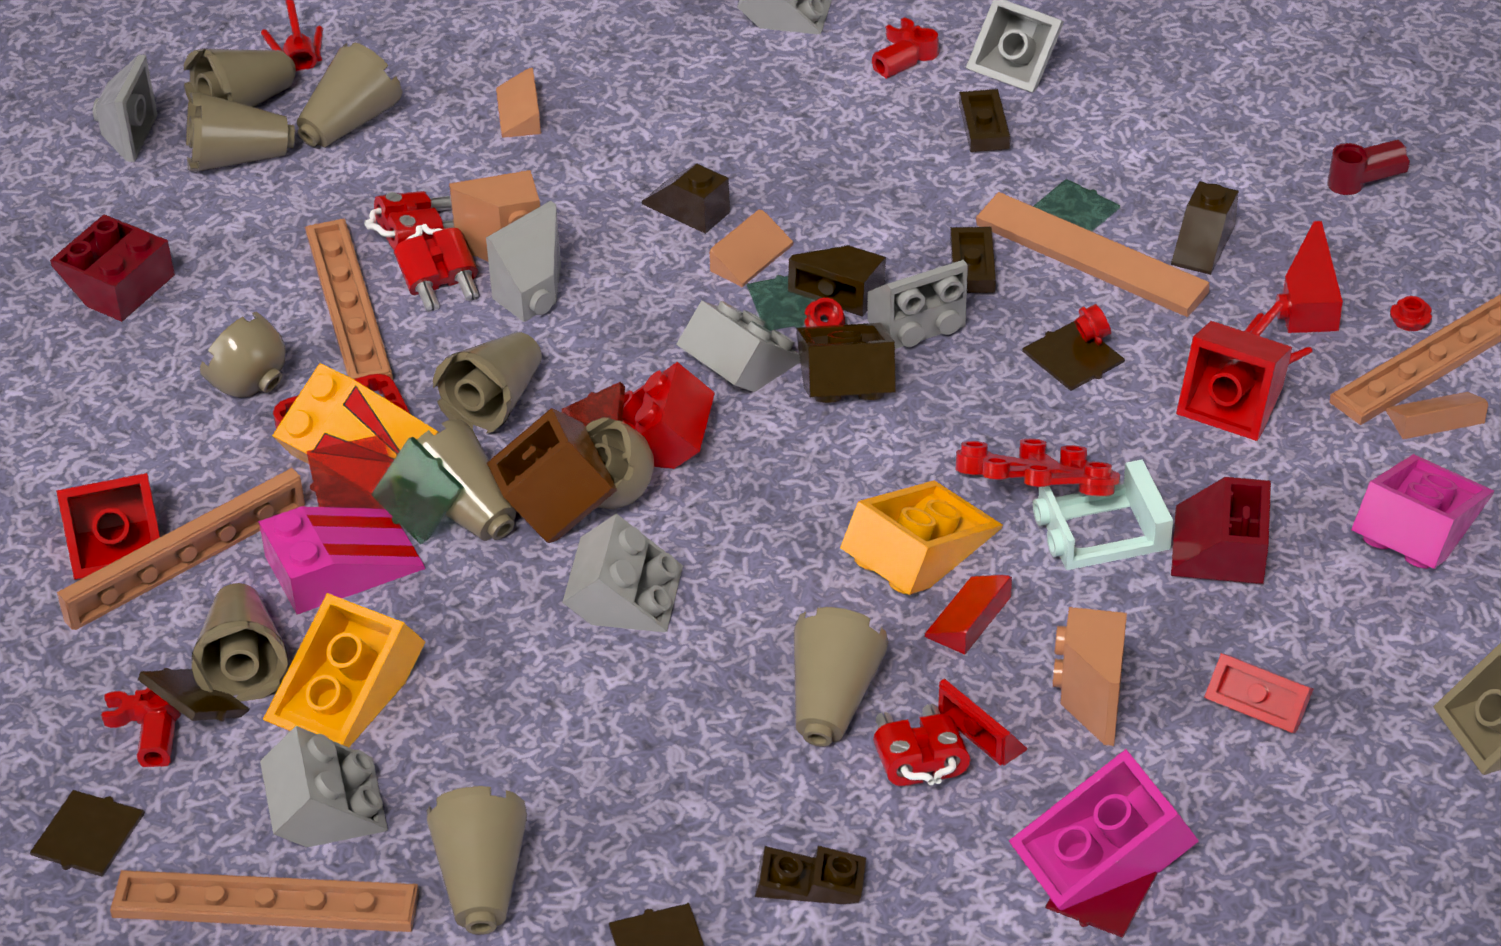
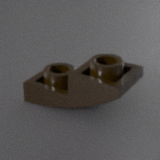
M765 846L760 857L754 897L841 905L859 903L862 897L866 857L822 846H817L814 857Z

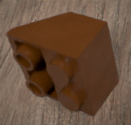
M553 408L549 409L487 462L503 497L547 543L560 539L617 491L584 424Z

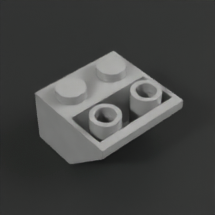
M739 0L737 8L761 29L820 35L832 0Z
M961 260L868 291V322L881 323L895 341V349L903 346L912 347L922 340L940 334L949 335L956 332L959 328L965 327L967 263Z
M701 300L676 344L733 385L752 392H756L800 363L799 353L792 349L795 343L792 339L774 329L770 332L763 327L766 323L764 320L747 310L741 312L724 301H720L719 305L715 306Z
M616 513L580 537L562 603L591 625L665 633L668 629L683 565Z
M295 726L260 761L274 835L308 848L386 832L388 830L373 759L363 751L353 750L330 740L325 735L315 734Z

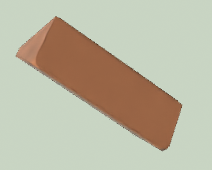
M528 68L496 88L502 138L541 134L533 68Z
M759 209L710 249V271L743 287L793 246V241L767 213Z
M1467 391L1386 407V412L1402 439H1408L1484 424L1488 402L1486 399Z

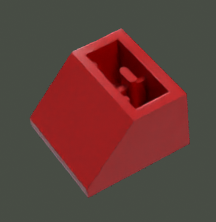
M676 362L663 372L659 370L653 373L646 383L636 391L632 392L630 390L624 393L615 405L617 413L614 420L628 424L646 438L653 453L654 467L675 469L700 452L715 392L680 363Z

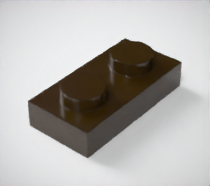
M998 89L959 92V107L970 152L1010 149V134Z
M950 227L951 263L961 260L967 263V293H995L996 277L992 227Z

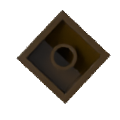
M881 323L796 328L803 386L809 397H815V400L818 402L831 403L840 401L841 396L858 395L859 399L877 400L882 399L884 393L896 392L895 341Z

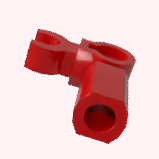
M908 18L901 19V28L887 25L886 37L894 44L875 52L872 56V66L877 73L887 79L916 65L918 60H934L939 54L938 32L931 28H922L919 25L914 26V22Z
M148 687L145 690L135 691V695H128L122 691L106 693L104 699L107 707L119 708L113 711L102 712L101 717L104 725L110 728H119L131 721H137L138 724H141L137 750V761L142 767L168 766L171 760L175 721L180 717L181 712Z

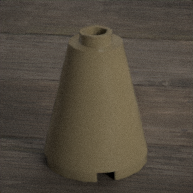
M354 42L350 47H347V43L344 44L336 53L297 119L300 138L309 146L315 147L318 144L325 148L394 106L401 99L402 88L396 76L391 80L384 70L388 67V64L375 52L360 43Z
M198 49L188 54L183 70H190V82L184 83L189 102H192L190 92H200L255 107L289 88L296 75L293 60L280 50Z
M190 92L192 102H188L186 146L192 148V158L187 157L188 171L199 172L286 155L287 148L294 147L295 127L288 124L286 116L204 93Z
M515 332L449 355L437 366L433 377V388L438 386L441 397L437 401L441 411L449 420L461 419L472 429L473 425L488 430L486 433L494 432L506 422L541 364L542 353L539 345L531 336L522 332Z
M455 419L441 423L446 429L436 435H433L429 430L421 435L410 446L400 461L399 469L403 473V478L398 477L399 482L408 491L484 541L490 538L500 540L508 535L515 524L516 510L503 497L487 465L489 459L473 429L461 419Z
M229 584L220 589L216 594L193 649L191 668L195 682L202 690L212 692L214 689L231 694L232 696L237 695L236 699L240 702L263 699L275 692L280 685V679L287 670L288 657L286 647L258 592L247 584Z
M820 607L817 608L816 616L807 618L806 612L799 615L794 628L796 730L803 736L806 742L815 746H828L831 742H837L842 739L888 647L887 633L882 627L880 628V633L869 627L871 620L869 617L845 608Z
M487 786L458 788L436 798L437 806L434 809L429 805L427 809V824L455 922L459 926L466 928V931L478 935L488 934L506 920L527 822V809L525 801L514 792L506 790V798L491 795V787Z

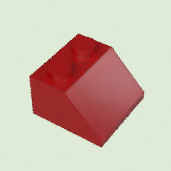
M1210 321L1193 336L1176 414L1258 441L1283 388L1293 347Z
M147 473L56 490L74 580L85 578L160 538Z

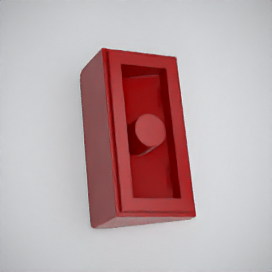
M1009 575L971 576L925 632L924 637L965 655L1011 598L1012 577Z
M945 678L939 682L938 709L940 714L950 716L954 720L958 731L1000 766H1005L1028 749L1007 729Z

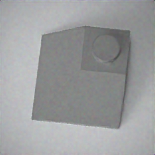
M993 0L966 69L1034 93L1040 83L1064 21L1007 0Z
M138 54L107 83L100 98H96L93 105V117L95 121L99 122L101 135L126 162H135L158 115L146 55Z
M552 201L547 202L486 237L492 299L523 322L537 314L543 315L547 313L552 305L556 304L561 257L556 204Z

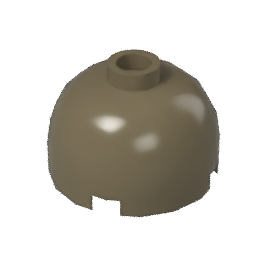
M258 312L252 313L254 319L249 322L244 317H241L227 327L208 349L214 356L209 366L203 361L201 363V375L212 386L229 396L237 398L250 397L261 390L264 393H268L279 384L283 377V374L280 372L285 363L286 353L283 338L277 329Z
M603 417L590 422L585 428L617 488V491L599 505L598 508L615 510L633 504L645 492L654 470V457L646 438L622 421Z

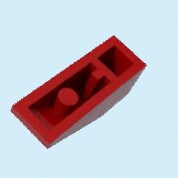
M1313 221L1285 275L1283 294L1276 295V302L1280 300L1284 304L1276 316L1277 319H1285L1288 333L1339 331L1343 301L1322 221Z

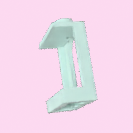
M1143 459L1125 463L1124 484L1115 485V493L1113 495L1092 496L1079 492L1054 497L1050 486L1039 487L1038 499L1033 500V513L1038 526L1046 525L1048 530L1047 543L1049 551L1053 557L1060 556L1066 570L1170 550L1173 519ZM1131 507L1144 534L1142 537L1092 547L1077 548L1074 547L1075 539L1066 521L1072 518Z

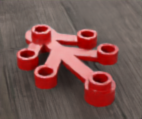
M1040 439L1020 440V458L993 454L988 451V444L980 441L962 442L961 449L956 451V471L972 475L982 474L983 477L989 479L1024 477L1025 484L1037 487L1079 484V492L1092 496L1113 495L1115 493V485L1120 483V474L1112 470L1111 464L1097 461L1088 462L1087 448L1082 446H1062L1060 450V463L1046 454V441Z

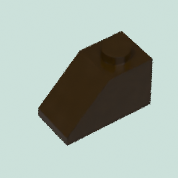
M696 163L662 183L642 200V205L706 234L730 213L729 178Z
M1199 181L1185 210L1171 261L1172 266L1209 275L1212 274L1235 227L1238 190Z
M850 245L794 254L789 258L788 293L812 301L820 298H831L841 305L843 311L863 317L868 310V291L885 285L886 257Z

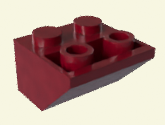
M105 214L50 259L51 266L86 307L121 322L175 276L167 239Z
M1224 477L1177 504L1175 508L1171 576L1264 584L1269 546L1271 481Z

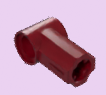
M1399 139L1366 148L1353 143L1337 145L1332 152L1327 179L1329 189L1340 195H1353L1362 190L1364 183L1408 172L1410 160L1406 153V146Z

